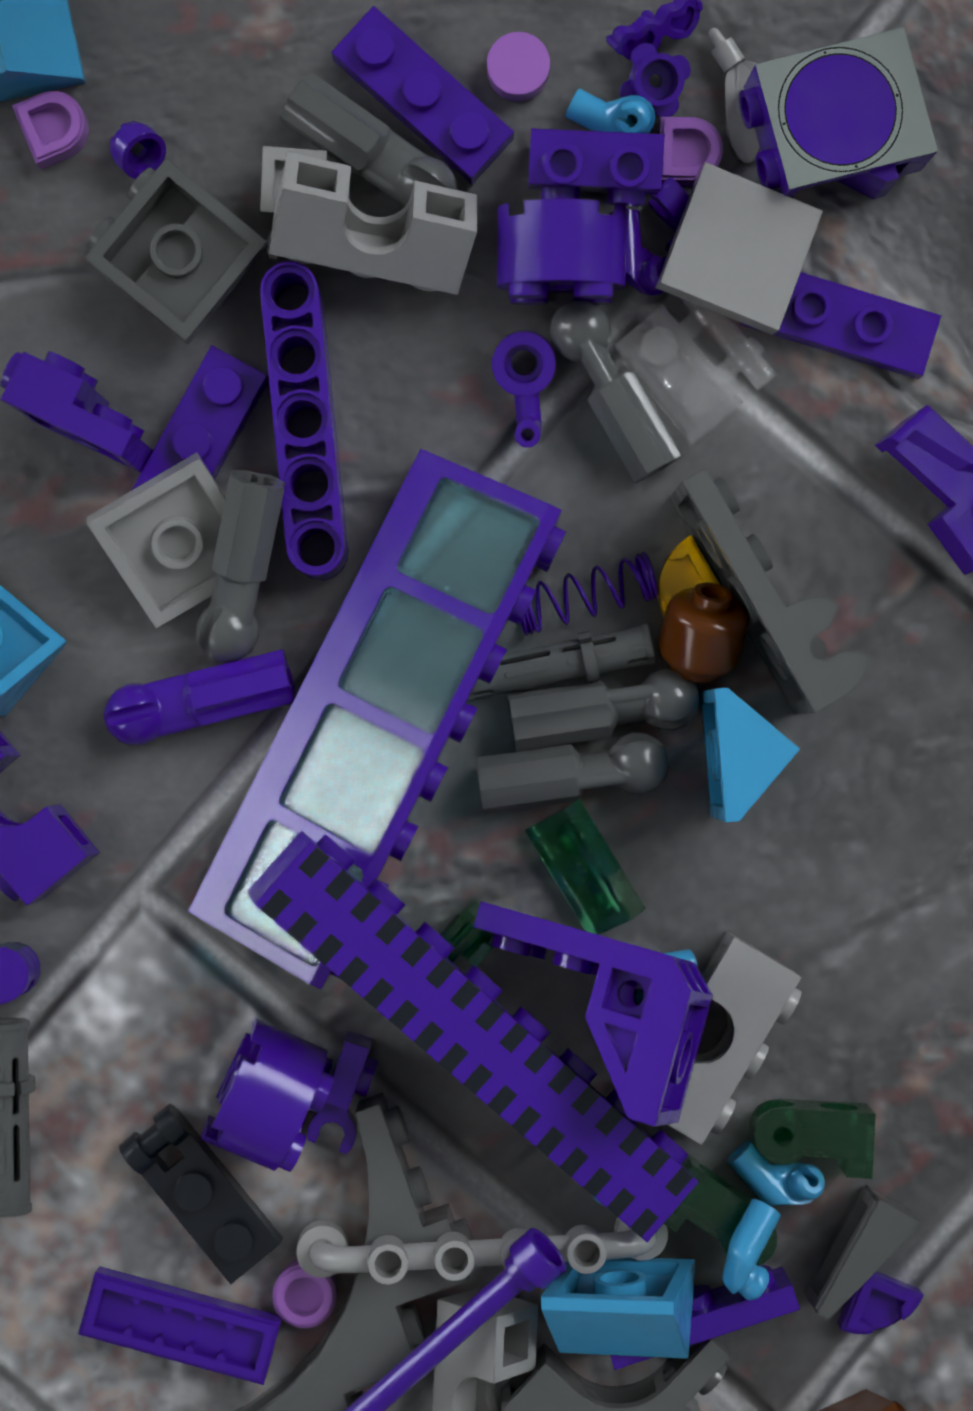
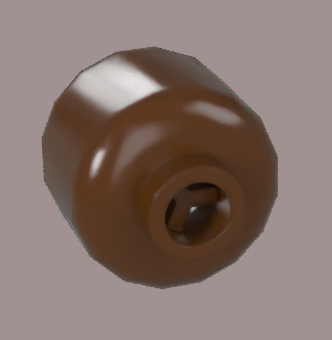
M700 583L695 588L684 589L671 597L667 605L660 632L658 647L661 656L670 665L671 670L689 681L710 682L719 676L729 673L737 666L749 625V616L745 607L733 598L729 589L716 583Z

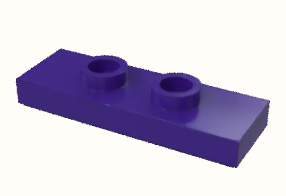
M800 272L780 329L773 335L919 380L924 375L942 315ZM739 322V325L758 330L756 328Z
M99 1266L94 1274L78 1335L264 1385L282 1318L277 1314Z

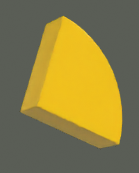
M692 535L685 538L674 548L661 569L658 580V602L663 618L671 597L684 589L695 588L700 583L719 584Z

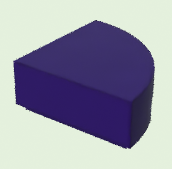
M876 1271L844 1304L837 1324L841 1330L849 1333L871 1334L873 1331L888 1327L900 1319L905 1320L916 1310L924 1294L917 1287Z

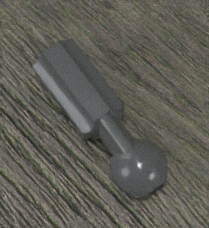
M312 72L304 79H301L289 95L280 115L281 122L320 150L327 151V155L340 164L351 166V172L359 177H363L396 200L402 208L406 206L410 199L414 181L457 190V181L454 173L443 161L421 152L394 133L388 125Z
M573 300L560 307L554 314L550 326V337L553 347L563 357L584 365L595 385L587 400L634 483H638L656 474L683 457L682 452L635 371H619L609 354L607 347L611 337V326L605 312L597 305L585 300Z
M232 470L229 478L212 570L216 572L211 603L209 607L203 610L196 624L197 642L209 657L219 662L229 663L242 659L252 652L259 638L258 621L254 616L260 582L265 581L267 577L285 489V482L272 475L255 473L249 470Z
M661 669L650 673L641 685L610 690L602 681L507 695L516 752L609 738L612 736L617 725L644 721L659 730H676L687 726L696 715L700 706L696 683L684 679L679 673L671 669Z
M637 732L619 737L609 750L579 754L571 744L476 758L484 815L576 802L580 800L583 791L586 789L614 785L627 794L643 795L656 790L666 779L669 771L666 748L660 741L648 733Z

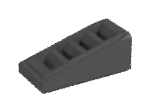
M867 1184L865 1187H862L805 1290V1295L816 1314L829 1320L917 1230L921 1221L909 1208Z

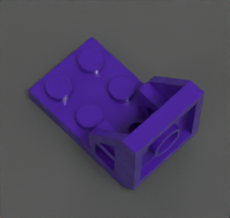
M481 901L474 927L494 933L490 946L545 960L547 949L554 950L556 952L552 964L585 974L596 975L585 1019L627 1118L654 1127L678 1123L713 997L697 965L688 960ZM638 989L644 990V998L638 1005L636 993Z

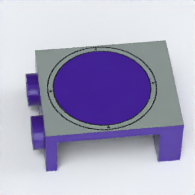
M904 27L755 64L743 87L744 90H741L739 94L742 119L747 129L755 128L761 150L756 154V168L759 181L762 186L794 198L801 189L891 166H896L899 177L921 171L938 152Z

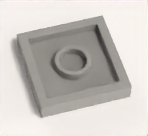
M705 162L697 173L655 288L773 335L780 329L823 211Z
M198 452L86 517L88 527L155 628L160 627L211 597L213 593L216 572L212 570L225 496Z

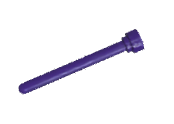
M530 1228L510 1246L511 1255L505 1259L506 1268L345 1411H386L523 1289L531 1292L536 1287L541 1289L548 1287L566 1271L565 1261L557 1247L541 1231L536 1228Z

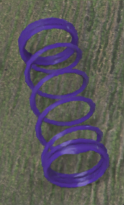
M646 552L636 554V567L629 559L625 557L621 559L618 572L620 599L605 571L598 565H595L591 572L593 609L575 576L567 573L563 582L565 617L547 584L540 580L536 586L537 623L530 604L521 622L524 635L528 636L529 633L533 635L534 630L538 633L542 630L541 585L548 594L563 624L568 625L570 620L568 600L569 577L575 584L591 616L596 617L597 615L596 570L601 573L618 607L624 609V562L633 571L645 601L657 600L659 598V590L648 554Z

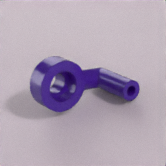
M530 330L515 331L504 337L496 347L492 358V371L497 383L506 392L514 395L517 424L515 440L520 446L525 448L535 446L540 440L542 421L539 392L549 385L556 368L555 352L549 341L539 333ZM527 350L534 354L537 366L532 372L523 374L514 368L512 359L518 351Z

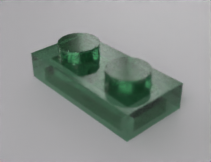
M580 799L542 818L525 830L585 931L600 935L634 919L646 909Z

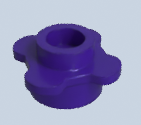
M640 44L631 52L633 67L629 79L620 86V98L630 95L644 97L653 106L657 117H671L679 109L677 98L683 90L685 80L690 76V64L682 55L671 56L666 53H657L652 44ZM654 74L660 77L658 87L651 86L649 81L650 77Z

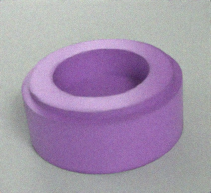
M512 32L500 37L492 45L487 58V76L491 87L499 96L514 102L527 101L536 97L547 84L550 71V57L545 45L537 37L526 32Z
M298 1260L289 1263L282 1269L274 1285L273 1304L276 1312L282 1320L297 1328H311L323 1323L331 1315L335 1307L338 1295V1284L335 1275L327 1278L313 1277L301 1268Z

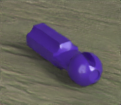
M281 649L146 684H126L116 689L108 698L103 712L104 721L108 732L119 742L129 746H141L154 741L158 737L291 705L296 697L295 685L285 651Z

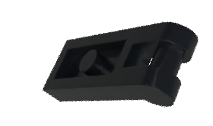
M168 1104L153 1117L155 1124L143 1134L134 1132L119 1144L120 1153L128 1165L144 1177L231 1285L280 1245L283 1237L206 1142L201 1140V1136L175 1106ZM169 1144L176 1146L183 1154V1157L171 1167H168L158 1155Z

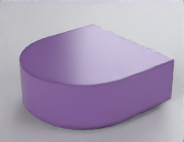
M47 91L12 105L35 163L41 170L73 157L84 147L89 134L88 120L79 104L71 96L59 91Z
M660 117L659 134H665L662 184L669 177H672L680 186H693L699 168L705 162L716 167L719 166L723 155V142L719 132L712 124L696 117Z

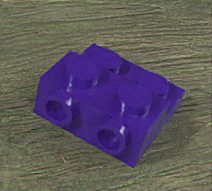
M531 128L528 189L541 190V199H580V192L606 193V204L614 205V203L624 206H644L646 195H657L662 189L665 134Z
M24 351L23 353L16 352L11 357L2 376L1 386L5 391L0 400L32 422L137 472H142L153 452L141 440L144 430L133 425V420L108 407L110 403L95 390L98 380L84 373L85 369L82 366L51 351H48L44 361Z

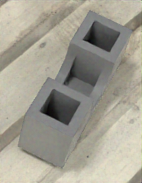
M287 151L273 215L269 254L285 257L292 262L300 264L313 263L349 271L363 278L377 277L410 284L423 291H442L458 295L477 234V194L414 181L410 199L401 211L387 217H373L360 212L349 200L351 166Z
M726 931L701 973L713 994L712 1000L722 1005L726 1016L725 1032L721 1040L713 1048L697 1053L679 1122L667 1124L701 1145L710 1131L719 1134L728 1123L736 1105V1101L730 1097L743 1076L751 1079L758 1072L769 1049V1046L763 1043L776 1021L784 1024L789 1019L802 993L796 988L802 978L801 976Z
M478 1287L438 1299L435 1330L483 1288ZM514 1297L434 1368L432 1411H499L494 1394L495 1383L536 1368L538 1304Z

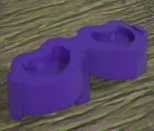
M674 0L668 4L661 5L656 15L650 10H644L641 13V17L631 25L616 27L612 35L606 37V42L619 55H623L631 60L633 49L643 43L652 44L657 51L664 35L671 39H684L691 35L700 19V11L703 9L702 2L700 0Z

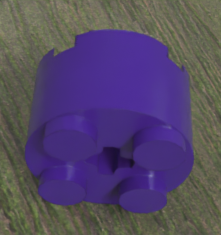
M588 199L524 201V214L511 216L509 203L497 207V288L509 291L511 304L545 305L548 304V293H574V300H585L595 305H607L612 303L613 291L625 288L626 207L624 205L614 203L613 216L599 214V201Z
M256 1018L252 1022L251 1035L245 1034L216 1095V1098L219 1099L218 1103L222 1105L216 1117L208 1115L201 1140L272 1171L279 1167L291 1172L299 1159L306 1141V1135L301 1132L306 1121L307 1112L309 1109L316 1113L321 1111L334 1082V1076L329 1074L333 1059L327 1057V1049Z

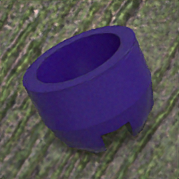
M137 121L126 122L120 125L121 129L116 132L114 137L111 136L110 153L116 165L133 179H137L149 167L156 171L166 157V144L162 137L148 125ZM137 142L144 146L138 156L131 151Z

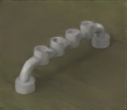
M617 1217L614 1224V1232L598 1233L591 1226L577 1225L571 1228L566 1235L547 1237L557 1247L564 1261L569 1262L574 1270L583 1274H590L598 1271L605 1263V1260L623 1258L650 1260L655 1258L664 1250L667 1244L668 1229L664 1222L652 1238L646 1242ZM318 1220L310 1223L301 1232L297 1243V1260L307 1274L317 1278H327L337 1273L370 1272L377 1282L390 1285L399 1282L405 1276L407 1270L437 1269L443 1278L450 1281H459L466 1278L473 1270V1267L503 1265L505 1269V1259L511 1255L510 1246L527 1230L514 1228L507 1231L500 1239L469 1240L459 1232H447L441 1235L436 1242L405 1244L393 1235H383L375 1239L371 1245L348 1246L346 1233L338 1224L328 1220Z

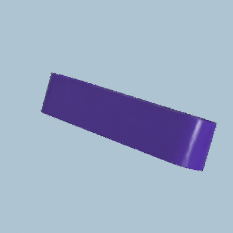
M285 261L275 264L266 272L261 281L260 289L279 479L285 482L282 499L285 542L289 560L296 569L312 580L324 581L334 578L343 571L349 554L324 302L316 278L308 267L298 262ZM295 284L308 289V298L300 308L284 310L276 305L277 296L286 286ZM307 347L315 352V361L306 372L290 374L283 370V359L291 349ZM303 409H313L319 412L322 416V422L319 430L313 436L297 438L290 434L289 422L295 413ZM310 471H318L325 474L328 478V489L322 498L314 502H304L297 498L295 493L296 483L303 474ZM320 533L332 537L335 543V551L331 560L320 566H310L304 562L302 546L311 535Z

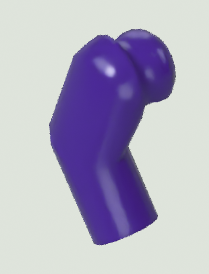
M626 209L625 282L641 294L649 296L660 295L664 291L655 287L666 257L661 258L658 255H654L641 245L640 212L634 209Z

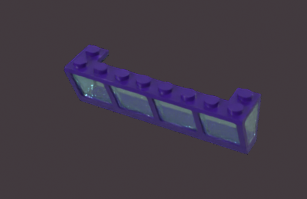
M420 449L188 910L189 913L322 990L331 975L339 978L256 907L247 891L301 830L316 843L324 834H327L356 860L348 871L366 887L375 878H379L389 856L402 861L419 827L408 821L419 797L429 802L432 801L448 769L447 766L437 761L449 738L461 743L478 709L467 703L478 679L490 684L507 652L506 648L496 644L507 621L509 620L520 625L537 590L526 585L527 581L530 580L536 567L545 572L548 571L562 544L566 531L556 527L561 509ZM380 881V882H381L382 884H384L387 888L389 887L388 884H386V883Z

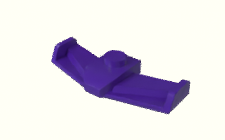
M926 405L900 422L874 446L882 453L887 451L947 506L927 525L961 572L966 575L973 572V446L936 411Z

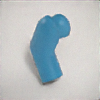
M579 88L567 109L565 117L591 131L647 134L654 126L655 110L648 100L638 95H630L606 102Z
M746 1141L739 1145L727 1159V1163L759 1199L771 1206L808 1204L815 1198H818L825 1188L824 1175L815 1165L800 1162L770 1163L751 1141Z
M751 1199L730 1239L722 1273V1280L726 1288L732 1294L739 1292L749 1301L761 1297L769 1283L767 1269L757 1266L756 1263L781 1217V1214L776 1209L757 1199Z

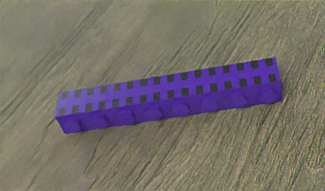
M301 830L248 889L247 893L253 904L644 1241L648 1242L699 1183L682 1165L689 1154L660 1128L651 1138L636 1124L638 1121L627 1118L615 1088L605 1097L590 1084L597 1076V1073L578 1055L567 1048L559 1057L543 1043L551 1032L528 1011L520 1006L512 1015L502 1007L496 999L503 990L473 964L466 973L461 971L447 958L455 948L428 923L424 921L415 930L403 920L398 913L406 904L377 878L366 887L353 876L348 869L356 860L333 839L324 834L316 843Z

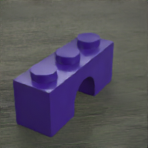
M0 731L1 774L7 766L21 755ZM61 804L44 807L25 823L9 819L0 810V889L15 902L21 898L25 905L28 906L42 901L100 853Z

